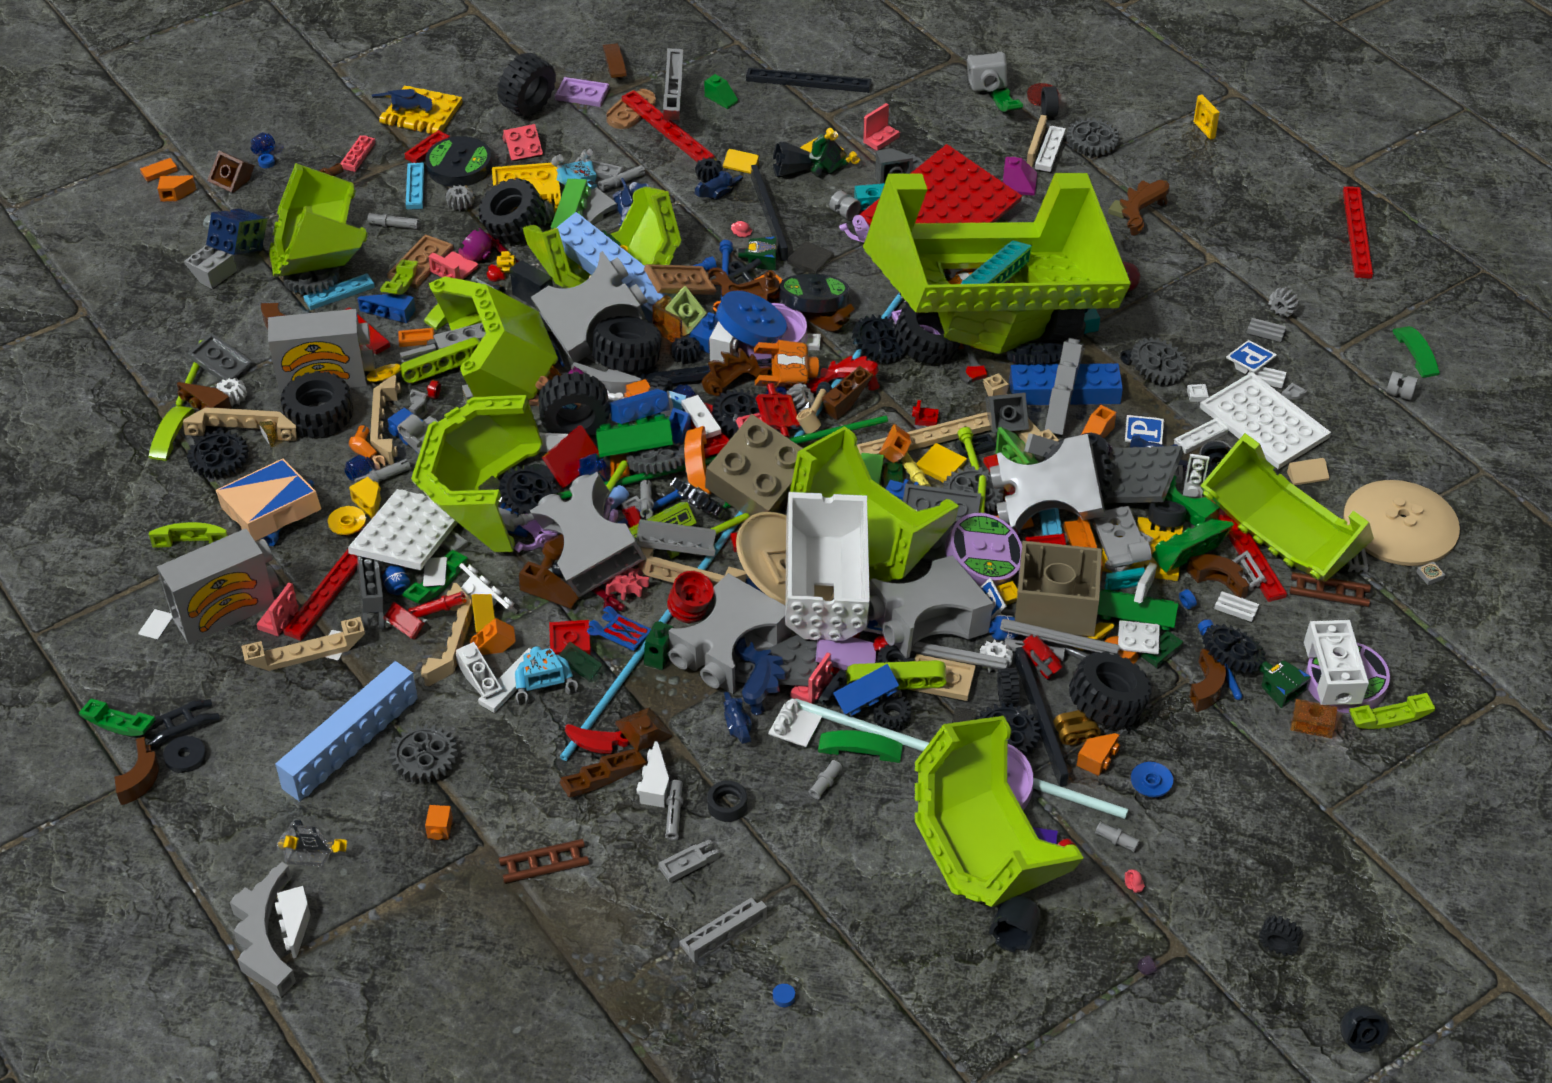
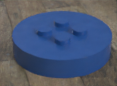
M731 291L726 293L716 310L718 321L722 327L736 339L752 346H756L758 342L776 343L782 339L787 329L784 316L774 305L762 297L749 292Z

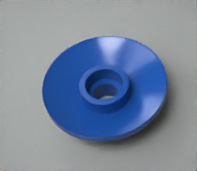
M1144 762L1133 769L1131 783L1139 793L1148 797H1159L1170 791L1173 785V776L1162 764Z

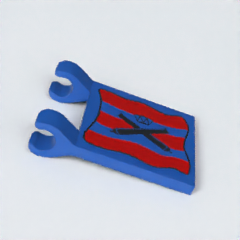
M606 606L603 611L607 613L602 615V619L610 622L603 628L596 620H592L589 622V626L592 627L587 630V633L590 635L603 636L634 651L647 638L651 629L618 614L611 606Z

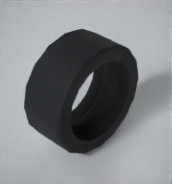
M1056 86L1043 87L1041 91L1042 115L1046 117H1056L1058 115L1059 97Z
M1172 501L1152 502L1149 507L1148 519L1159 526L1179 527L1184 524L1186 508Z
M725 780L714 784L710 788L707 799L708 810L715 819L723 822H732L745 814L747 810V792L741 784ZM724 794H731L738 797L740 803L731 808H723L715 803V799Z

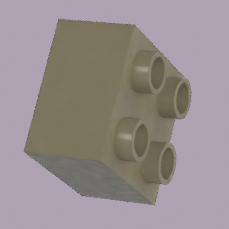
M751 414L706 468L705 488L743 514L748 513L752 516L761 512L780 513L788 503V494L791 489L797 452L803 448Z
M1022 541L1015 621L1078 636L1094 637L1099 605L1102 549Z

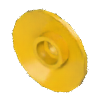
M399 364L379 367L367 375V380L371 382H384L389 377L396 375L401 370Z
M355 506L340 507L334 510L328 518L329 528L332 532L339 535L354 534L361 530L366 522L365 513Z

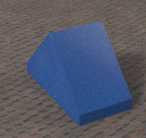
M673 408L670 415L673 441H675V444L680 443L682 445L687 431L691 430L690 413Z

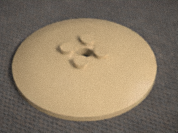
M1400 480L1376 481L1360 487L1347 500L1343 519L1348 522L1346 525L1350 524L1348 516L1352 511H1355L1369 521L1374 539L1365 547V552L1380 560L1398 565H1426L1444 558L1455 547L1460 533L1457 515L1447 501L1428 488Z
M776 512L757 513L745 520L739 528L736 538L738 557L753 583L768 597L785 605L787 515ZM814 585V597H822L825 601H831L834 598V586Z

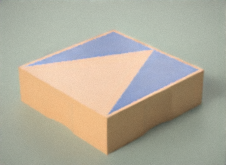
M284 459L278 460L216 490L221 508L232 520L241 526L242 530L247 529L254 541L279 530L289 523L298 521L321 510L316 491Z

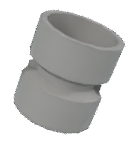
M839 190L832 196L829 207L844 218L852 220L858 215L861 203L844 191Z
M1393 371L1386 394L1393 396L1399 394L1401 398L1412 400L1418 378L1412 376L1404 377L1403 374Z

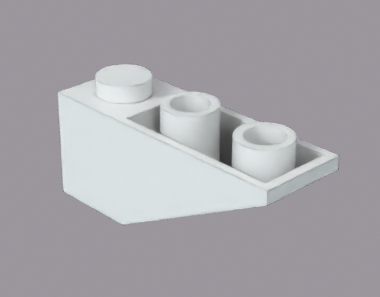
M1190 454L1184 482V496L1202 498L1203 490L1201 484L1206 478L1209 456Z
M474 642L456 650V663L465 678L483 698L502 690Z
M654 742L653 749L648 751V764L643 767V780L638 783L637 794L640 796V804L665 808L670 791L669 777L659 744Z
M303 886L277 893L279 902L275 903L277 914L283 916V919L279 920L282 933H287V937L283 938L286 951L291 950L293 958H297L311 916Z

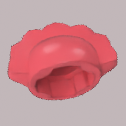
M737 221L731 225L733 234L738 237L745 238L752 233V229L746 222Z
M1134 869L1125 872L1127 888L1135 893L1141 892L1145 887L1141 874Z

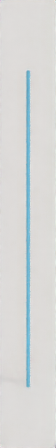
M899 293L881 316L882 319L886 316L889 319L892 312L902 301ZM861 349L854 353L852 356L853 360L862 356L860 354ZM836 378L831 385L832 389L844 378ZM823 402L821 403L816 413V416H818L819 413L822 411ZM800 427L794 437L805 434L802 427ZM739 511L735 517L742 515L743 513ZM738 525L723 532L714 545L715 555L706 556L698 569H707L730 537V533H733ZM668 609L659 620L664 624H667L672 617ZM645 640L581 728L589 730L643 657ZM571 740L560 755V758L567 761L578 745Z

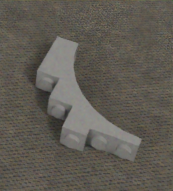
M667 48L663 120H680L683 49Z
M1069 338V341H1064L1061 360L1057 368L1055 385L1052 388L1045 430L1049 429L1052 433L1063 435L1065 431L1075 380L1085 352L1083 344L1079 343L1080 340Z
M284 862L274 867L263 881L256 884L252 891L245 887L230 901L233 914L243 920L234 929L237 943L246 948L237 959L241 972L280 998L296 983L293 970L280 960L272 949L268 937L269 917L273 904L278 897L277 893L281 892L292 878L289 866Z

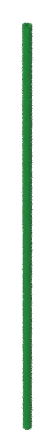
M885 415L789 439L799 444L824 438L844 426L854 431L888 423V417ZM716 456L705 459V464L710 465ZM683 463L682 466H677L676 469L670 468V471L663 470V473L657 471L655 474L653 472L646 474L645 472L619 478L614 487L685 471L686 466ZM570 490L557 494L562 500L572 498Z

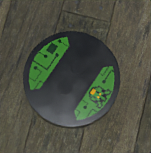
M456 136L443 139L435 143L426 154L428 175L435 182L448 187H457L460 184L461 186L476 184L486 178L492 169L491 151L483 141L473 137Z
M794 275L781 281L779 300L785 306L803 312L825 313L837 311L847 306L849 302V285L839 278L828 275Z

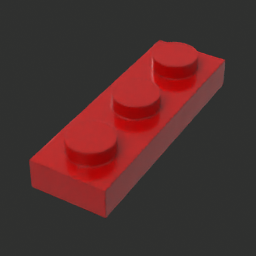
M437 130L404 153L405 159L412 163L422 162L426 159L428 150L435 143L450 138V136Z

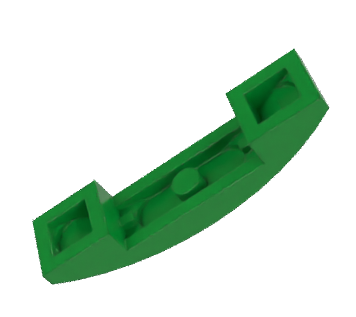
M1007 87L990 91L996 106L1001 111H1013L1023 108V103L1019 99L1013 100L1010 97V90Z
M1411 326L1393 329L1392 332L1399 343L1404 342L1416 360L1415 368L1421 377L1426 378L1439 375L1437 362L1424 337Z
M452 549L444 556L447 557L445 585L423 586V582L421 584L415 582L403 593V596L418 604L433 599L453 582L462 570L459 567L460 564L465 565L468 557Z
M90 699L79 712V715L89 722L108 731L127 736L143 735L156 720L154 716L140 712L134 716L110 709L107 703L95 699Z
M839 730L821 734L818 752L839 755V750L880 755L881 761L900 763L903 744L891 738L870 732Z

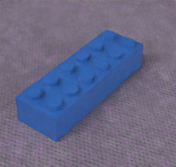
M1059 364L1011 365L1009 377L1011 394L1026 393L1027 405H1049ZM1080 364L1070 405L1120 404L1123 388L1119 364Z

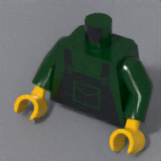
M832 128L826 130V135L819 134L818 138L812 143L809 159L815 164L811 170V173L815 176H819L822 171L832 173L848 165L850 161L853 164H857L860 161V158L854 151L849 153V157H846L845 151L834 141L838 138V133Z

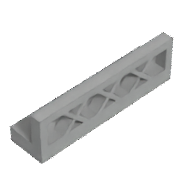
M639 520L636 538L640 547L707 556L715 555L713 544L716 531L714 529Z
M751 897L679 941L680 946L692 961L696 963L766 920L767 906L762 901L756 903Z

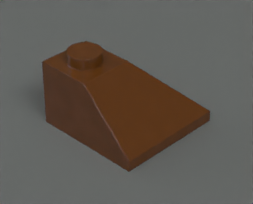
M218 151L207 181L234 193L250 180L255 165L225 152Z
M650 707L615 721V725L637 752L653 746L654 742L660 743L672 737V734Z

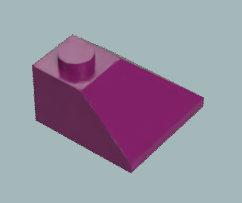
M1006 157L1003 183L1019 194L1035 196L1037 172L1023 158Z

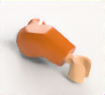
M361 425L358 427L355 436L350 438L349 447L366 460H373L375 469L380 470L379 463L385 466V459L381 455L377 456V451L365 440L370 430L366 427L365 431L362 432L365 426Z

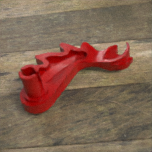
M849 356L838 364L832 361L828 369H821L820 377L809 380V383L806 382L805 385L807 388H810L811 393L815 394L820 382L828 383L832 379L846 378L857 367L861 366L873 374L868 383V389L876 390L880 387L876 377L879 368L876 362L867 360V356H862L853 360L852 356Z

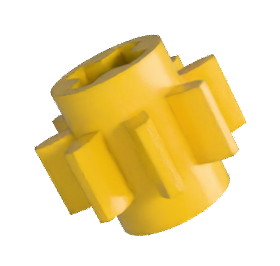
M502 251V256H497V267L502 269L503 273H507L516 264L515 255H511L510 251Z

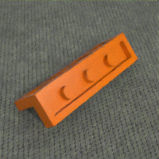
M1078 516L1076 521L1064 522V529L1070 546L1097 548L1088 520L1083 521ZM1101 560L1100 581H1101L1102 570H1103L1102 560Z

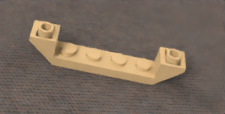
M999 373L983 379L988 396L1006 395L1008 393V383ZM1029 418V429L1014 431L1025 444L1029 433L1059 441L1049 429L1041 432Z
M396 375L389 377L373 389L371 446L377 451V456H383L385 462L390 465L394 464V457H398L397 446L393 445V439H383L381 432H384V421L382 419H385L383 407L386 406V401H397L398 393H401V384L397 382Z
M204 408L183 421L185 435L204 436L206 426L260 429L261 426L262 429L277 430L278 440L297 441L296 425L281 412Z
M640 547L647 559L637 565L646 576L674 583L679 574L685 571H697L707 576L712 582L713 587L728 573L746 582L747 573L740 569L728 567L724 576L653 557L654 548Z
M453 583L451 590L447 592V596L463 590L457 583ZM466 593V597L463 599H467V602L451 608L452 611H457V621L453 622L452 636L448 637L447 651L443 653L442 659L428 658L426 665L422 666L421 677H424L425 686H431L455 671L457 665L456 650L463 647L473 616L472 601Z
M361 617L341 621L343 632L264 651L261 641L243 645L241 647L245 663L271 671L347 652L365 634Z

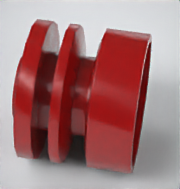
M685 571L679 574L674 580L667 600V607L671 615L685 623L701 620L706 614L714 593L713 584L710 579L697 571Z

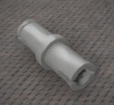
M832 760L826 770L818 775V780L808 791L809 794L815 799H820L827 787H831L834 783L833 779L842 770V765Z
M1101 821L1095 831L1096 835L1112 841L1113 845L1118 844L1132 852H1135L1140 841L1123 833L1122 829L1118 828L1117 830Z

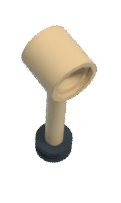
M827 382L819 383L816 389L818 395L812 407L802 410L796 416L797 421L806 434L813 433L821 426L816 413L822 403V397L832 390L831 385Z

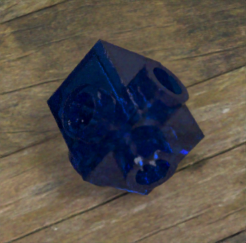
M596 453L579 459L580 467L578 470L580 476H591L598 472L602 480L606 481L605 469H607V465L604 459H601Z

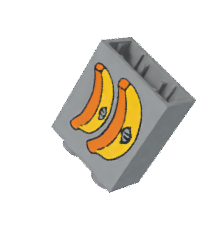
M356 309L268 317V344L280 395L285 386L291 380L294 381L295 377L303 376L307 372L314 373V371L334 373L344 379L349 388L367 386L366 371H375L373 349L363 350V345L370 344L368 323L358 322Z
M243 529L157 566L172 619L188 644L268 609L274 602L272 589L279 587V581L273 568L265 564L272 561L273 556L264 539L255 542L248 530Z

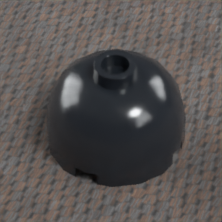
M1213 440L1207 442L1200 449L1199 455L1209 456L1207 476L1211 474L1232 449L1228 443Z
M1366 1005L1351 1008L1345 1013L1340 1024V1031L1344 1041L1353 1051L1359 1053L1371 1051L1370 1046L1376 1043L1380 1045L1386 1038L1389 1030L1388 1023L1382 1014L1375 1008Z

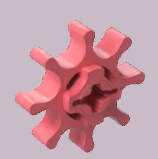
M639 567L637 569L629 568L603 584H606L607 595L612 592L621 593V600H625L627 593H635L638 597H641V586L649 587V577H642L643 572Z

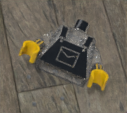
M295 820L290 824L287 831L280 836L277 848L283 850L285 864L324 866L330 853L346 852L347 840L335 839L334 842H329L323 837L317 827L304 826L301 820Z

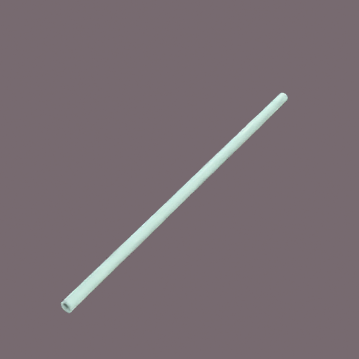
M797 698L795 699L798 702V708L820 715L827 720L863 732L879 734L920 751H924L929 742ZM1033 778V789L1123 819L1127 817L1128 809Z

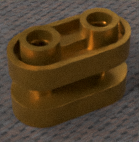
M1079 710L1062 713L1053 721L1056 730L1059 732L1060 740L1064 745L1086 742L1087 739L1098 737L1101 733L1095 720L1087 718Z

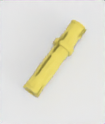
M906 452L905 456L899 460L909 473L911 481L913 483L919 482V485L931 487L924 477V472L917 467L909 453Z

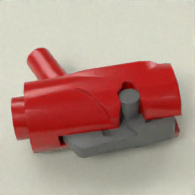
M1031 634L1022 641L1025 644L1022 646L1023 650L1046 679L1062 668L1060 660L1038 635L1034 637Z

